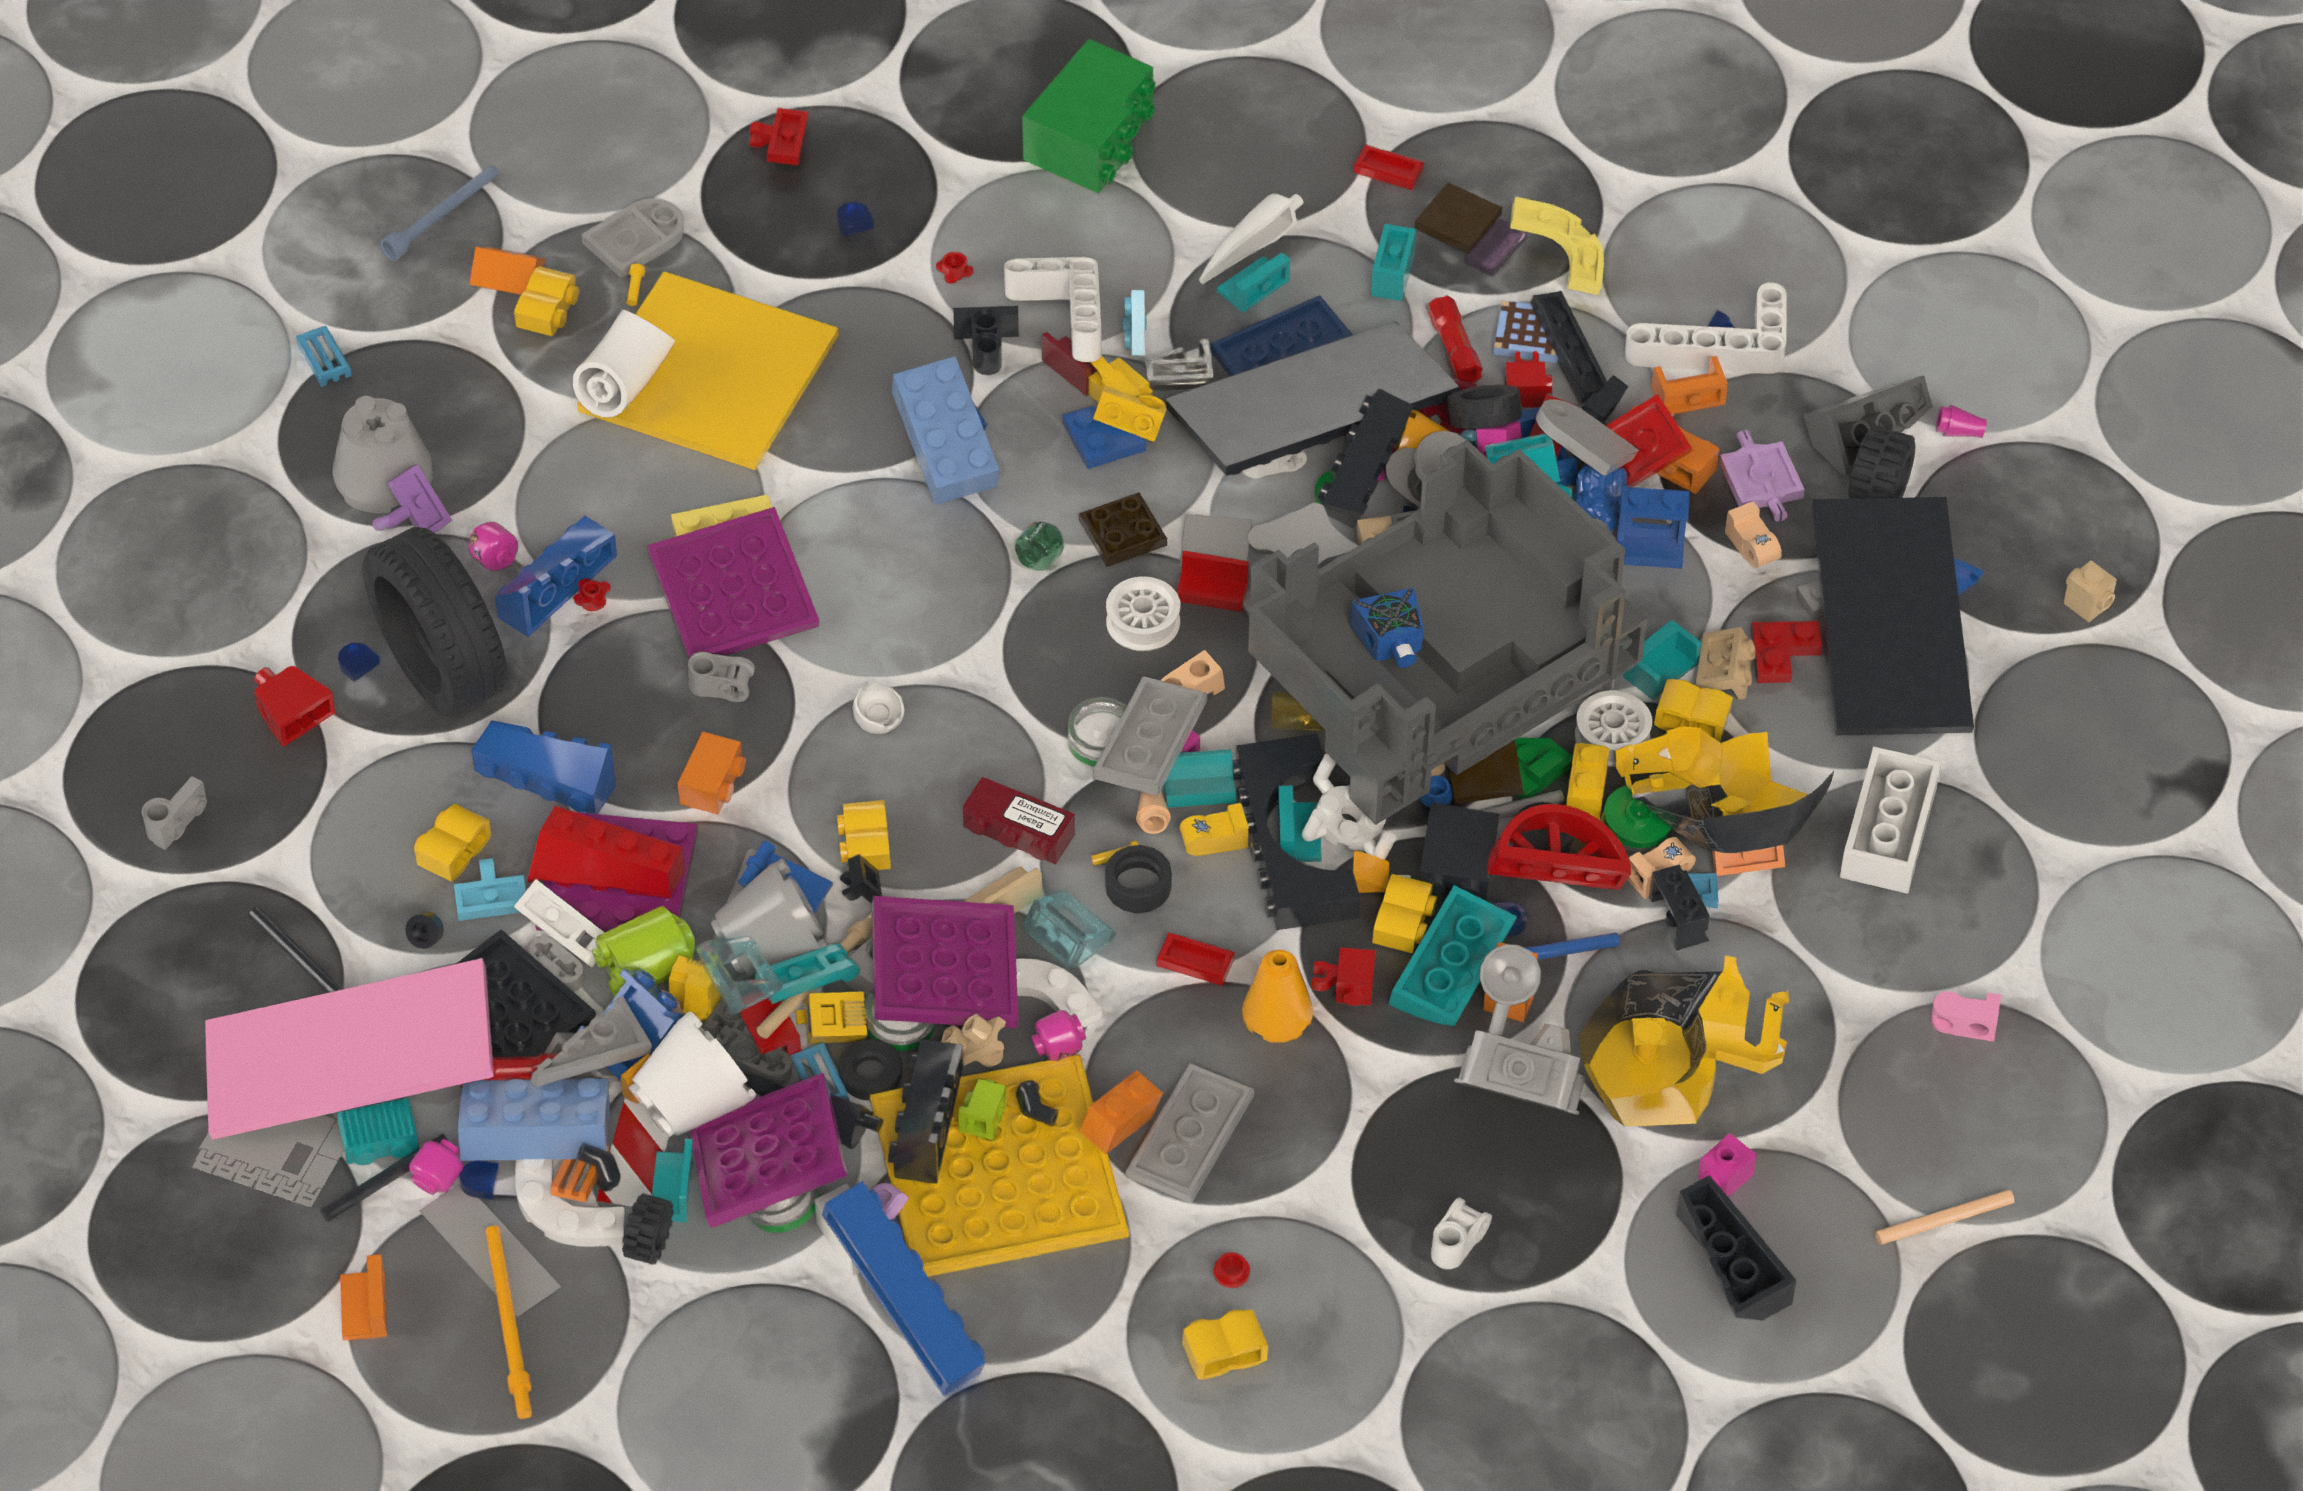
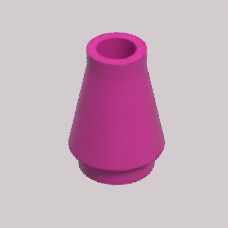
M1954 405L1949 407L1941 406L1936 421V432L1943 433L1944 437L1983 438L1987 419L1978 417Z

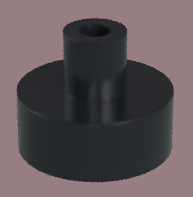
M422 911L408 920L405 932L412 945L417 948L427 949L441 940L444 927L436 914Z

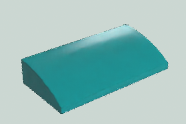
M1454 885L1392 990L1388 1005L1424 1020L1455 1026L1481 982L1480 970L1486 954L1494 950L1498 942H1504L1517 917Z

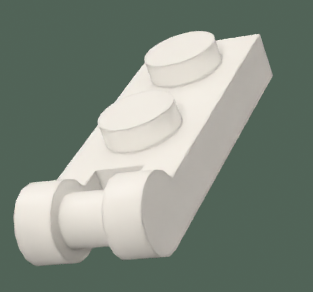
M536 879L515 904L514 908L592 968L596 963L592 949L597 948L595 944L597 936L605 932ZM587 933L593 939L586 948H583L578 944V941Z

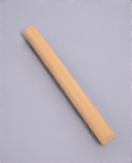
M2006 1190L1875 1231V1237L1878 1244L1883 1245L2013 1204L2014 1196L2010 1190Z

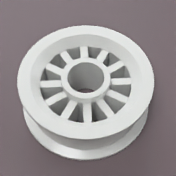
M1134 577L1116 585L1108 595L1106 601L1107 630L1110 636L1121 646L1136 651H1151L1167 645L1177 635L1180 628V599L1177 592L1166 582L1152 577Z
M1616 690L1598 692L1588 697L1578 709L1577 726L1575 729L1576 744L1585 743L1608 747L1607 766L1616 767V750L1627 745H1636L1650 740L1652 727L1651 713L1645 703L1632 694Z

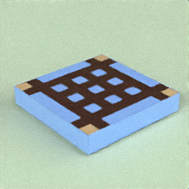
M1502 300L1493 355L1514 358L1515 352L1520 351L1521 359L1532 360L1533 351H1537L1539 353V361L1558 363V357L1530 303Z

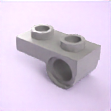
M191 776L170 801L165 798H153L143 805L142 816L146 834L149 840L154 842V845L166 850L174 840H178L183 835L186 826L193 818L199 816L204 811L207 799L203 781Z

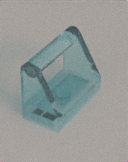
M1067 891L1034 900L1022 926L1026 933L1069 969L1082 965L1109 944L1116 936L1115 931ZM1065 907L1094 933L1086 935L1059 911Z
M751 936L708 940L696 946L704 970L732 1015L782 989V983ZM746 954L762 979L734 982L724 965Z

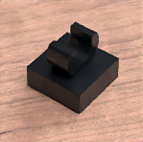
M860 854L848 859L849 871L844 872L840 876V880L850 887L843 890L842 895L850 901H854L862 896L870 903H872L873 896H882L878 869Z

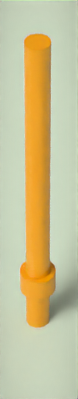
M489 1226L485 1231L510 1371L507 1377L510 1394L514 1395L517 1417L526 1419L532 1416L529 1392L532 1389L529 1373L524 1369L500 1227Z

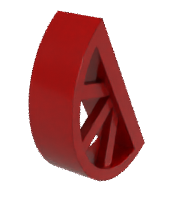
M1560 804L1538 805L1516 815L1508 823L1493 846L1487 865V874L1613 890H1620L1632 873L1629 858L1623 845L1603 822L1585 811ZM1535 829H1547L1548 851L1535 849L1520 833ZM1560 832L1577 838L1586 846L1577 854L1561 853ZM1509 841H1510L1515 847H1513V846H1508Z

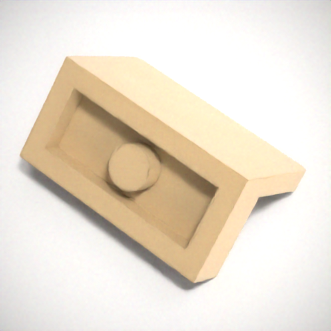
M1020 866L972 895L965 902L1014 905V913L1042 897V873L1038 868L1027 873Z

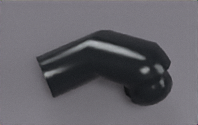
M1028 1080L1020 1083L1016 1090V1098L1021 1113L1025 1117L1052 1127L1058 1118L1059 1110L1041 1103L1038 1092L1040 1087L1035 1081Z
M582 1143L577 1153V1160L595 1166L598 1175L596 1184L602 1191L608 1192L619 1185L621 1180V1173L615 1157L607 1151Z

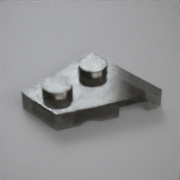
M1209 339L1200 340L1199 347L1185 352L1181 347L1170 351L1167 355H1159L1146 360L1147 381L1150 383V389L1153 391L1195 389L1213 383Z

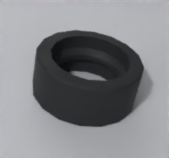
M1127 846L1116 851L1108 860L1105 869L1107 896L1115 906L1132 913L1150 912L1161 907L1169 898L1172 888L1170 862L1163 853L1149 846ZM1143 868L1157 874L1159 882L1145 890H1133L1121 885L1118 882V877L1129 869Z

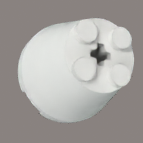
M691 1011L676 1022L632 1079L634 1084L629 1087V1090L641 1105L644 1104L647 1109L652 1107L655 1112L650 1117L659 1129L669 1137L673 1134L679 1136L743 1107L757 1096L752 1088L749 1089L744 1084L748 1080L716 1038L700 1027L703 1024Z

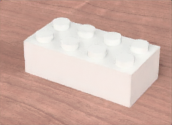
M1873 747L1844 850L1840 878L1909 893L1936 793L1942 762Z

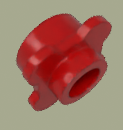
M949 252L943 256L942 260L936 263V270L942 272L945 276V282L949 284H954L963 277H970L974 273L973 267L967 265L966 256L960 252Z
M587 578L578 582L579 591L573 597L576 605L581 606L587 611H598L606 605V594L611 591V586L608 582L602 581L599 583Z

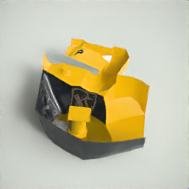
M1682 726L1666 731V735L1636 745H1627L1615 751L1616 769L1621 777L1625 776L1626 785L1632 790L1634 799L1642 801L1674 831L1704 849L1721 853L1747 852L1787 844L1798 834L1827 793L1834 774L1833 771L1809 795L1771 781L1767 732L1741 735L1720 743L1700 728ZM1668 772L1665 774H1652L1649 778L1637 781L1631 785L1630 774Z
M1725 956L1723 971L1632 974L1619 983L1593 1012L1579 1035L1583 1063L1609 1113L1624 1127L1696 1124L1700 1115L1707 1107L1713 1092L1716 1060L1760 1074L1780 1065L1783 1062L1787 1041L1780 1039L1779 1036L1784 1005L1789 1003L1788 986L1787 992L1774 993L1766 1000L1761 1043L1754 1047L1744 1040L1750 992L1744 985L1735 957Z

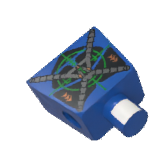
M1414 588L1352 601L1349 624L1373 659L1382 661L1394 658L1400 668H1407L1413 665L1417 660L1415 653L1421 650L1424 634Z

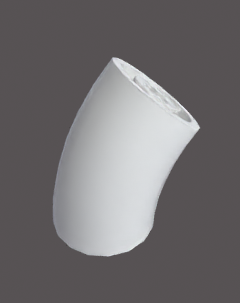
M622 310L601 342L578 366L573 374V388L576 397L586 409L598 416L614 417L622 413L655 374L674 345L675 340L641 317Z

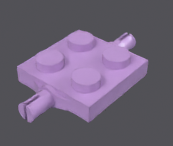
M1742 430L1736 435L1742 448L1735 452L1720 455L1719 465L1738 507L1754 501L1758 508L1769 507L1775 521L1779 522V519L1783 521L1788 515L1782 503L1804 498L1805 489L1782 441L1768 445L1754 444L1750 431L1745 430L1743 433Z

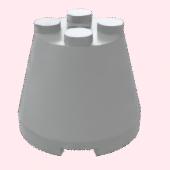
M362 396L356 400L355 405L346 412L342 420L332 469L334 484L344 497V501L350 506L370 513H390V508L400 506V503L387 482L412 465L418 464L431 485L433 479L432 459L403 404L383 398Z
M783 858L765 868L715 913L716 919L711 922L719 940L729 943L732 951L728 952L727 956L736 972L739 971L740 974L745 972L747 976H752L756 974L757 970L829 945L824 939H819L820 936L824 935V931L800 885L791 875L786 877V874L790 873L791 870Z

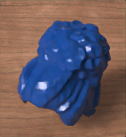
M1584 465L1577 474V492L1573 495V500L1584 505L1587 513L1592 518L1602 520L1612 532L1618 526L1622 487H1627V472L1623 468H1618L1610 474L1603 476L1590 465Z

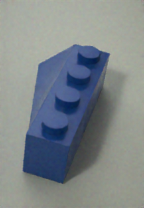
M585 515L576 524L570 525L554 544L548 545L534 562L526 565L508 585H504L495 596L498 618L529 637L579 591L578 582L585 578L591 580L617 557L615 534Z
M491 720L472 748L474 770L482 776L495 778L510 784L516 789H524L538 794L545 800L556 801L570 806L577 812L599 814L616 787L611 744L600 742L598 747L587 745V740L574 737L570 742L560 740L557 734L544 731L542 735H535L528 727Z

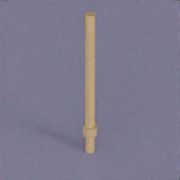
M872 910L862 920H856L847 930V936L840 942L847 951V954L857 945H862L871 934ZM814 989L785 999L757 1028L758 1034L763 1038H768Z

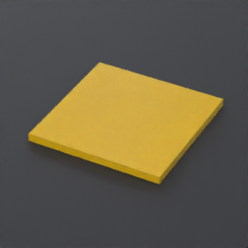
M663 271L635 315L672 337L675 343L646 386L622 413L614 417H601L591 413L580 401L577 404L578 412L756 470L838 338L839 328Z
M1080 1054L1058 1061L1047 1060L961 1077L938 1184L894 1178V1163H888V1154L891 1141L897 1142L899 1133H895L898 1111L904 1112L906 1105L902 1103L903 1088L870 1095L873 1116L883 1119V1125L878 1132V1137L890 1184L909 1197L898 1213L904 1242L909 1250L914 1249L920 1256L924 1265L922 1269L927 1277L1129 1237V1229L1108 1153H1103L1080 1132L1088 1109L1094 1103ZM978 1079H990L999 1084L1006 1085L1007 1107L994 1140L959 1132L958 1110L960 1106L964 1105L967 1092L974 1091ZM1028 1080L1035 1081L1040 1087L1038 1092L1041 1103L1059 1110L1058 1118L1052 1127L1025 1117L1021 1113L1016 1098V1090L1020 1083Z

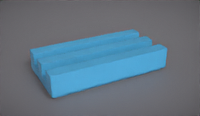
M326 325L296 336L297 345L321 387L328 385L327 380L339 381L340 375L344 374L345 378L352 376L350 366ZM317 337H323L339 365L338 367L334 368ZM310 340L327 371L322 370L306 341Z
M823 1042L790 1055L796 1072L802 1081L809 1078L801 1062L805 1058L814 1076L821 1074L813 1056L819 1053L838 1092L834 1095L850 1101L849 1095Z

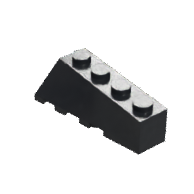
M1380 388L1376 390L1373 396L1366 395L1358 411L1364 415L1359 425L1352 424L1344 440L1350 444L1345 454L1338 453L1330 469L1336 473L1331 483L1324 482L1316 498L1322 501L1321 504L1324 506L1329 517L1351 528H1354L1357 520L1362 518L1367 509V503L1379 483L1377 478L1386 467L1392 454L1391 449L1396 445L1414 405Z
M921 1039L918 1053H911L909 1074H912L911 1082L904 1083L902 1103L906 1105L904 1112L898 1111L895 1133H899L897 1142L891 1141L888 1154V1163H894V1178L938 1184L964 1068L963 1045Z
M1709 1175L1681 1190L1676 1216L1705 1250L1735 1318L1763 1321L1792 1305L1796 1279L1713 1178Z

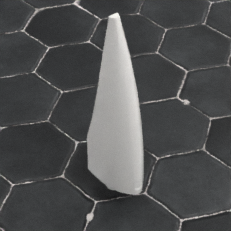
M1270 194L1245 216L1220 245L1201 275L1200 283H1206L1237 262L1281 238L1297 224L1295 210L1303 204L1302 198L1297 194H1294L1290 199L1278 194Z

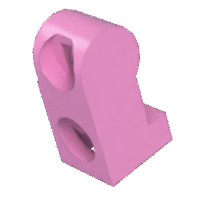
M1951 991L1939 993L1933 1001L1931 1024L1942 1033L1994 1042L2001 994L1987 993L1986 1000L1964 998Z

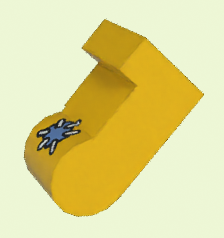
M1241 803L1227 805L1226 812L1207 816L1194 815L1180 823L1179 829L1186 852L1189 855L1202 856L1248 848L1249 827Z

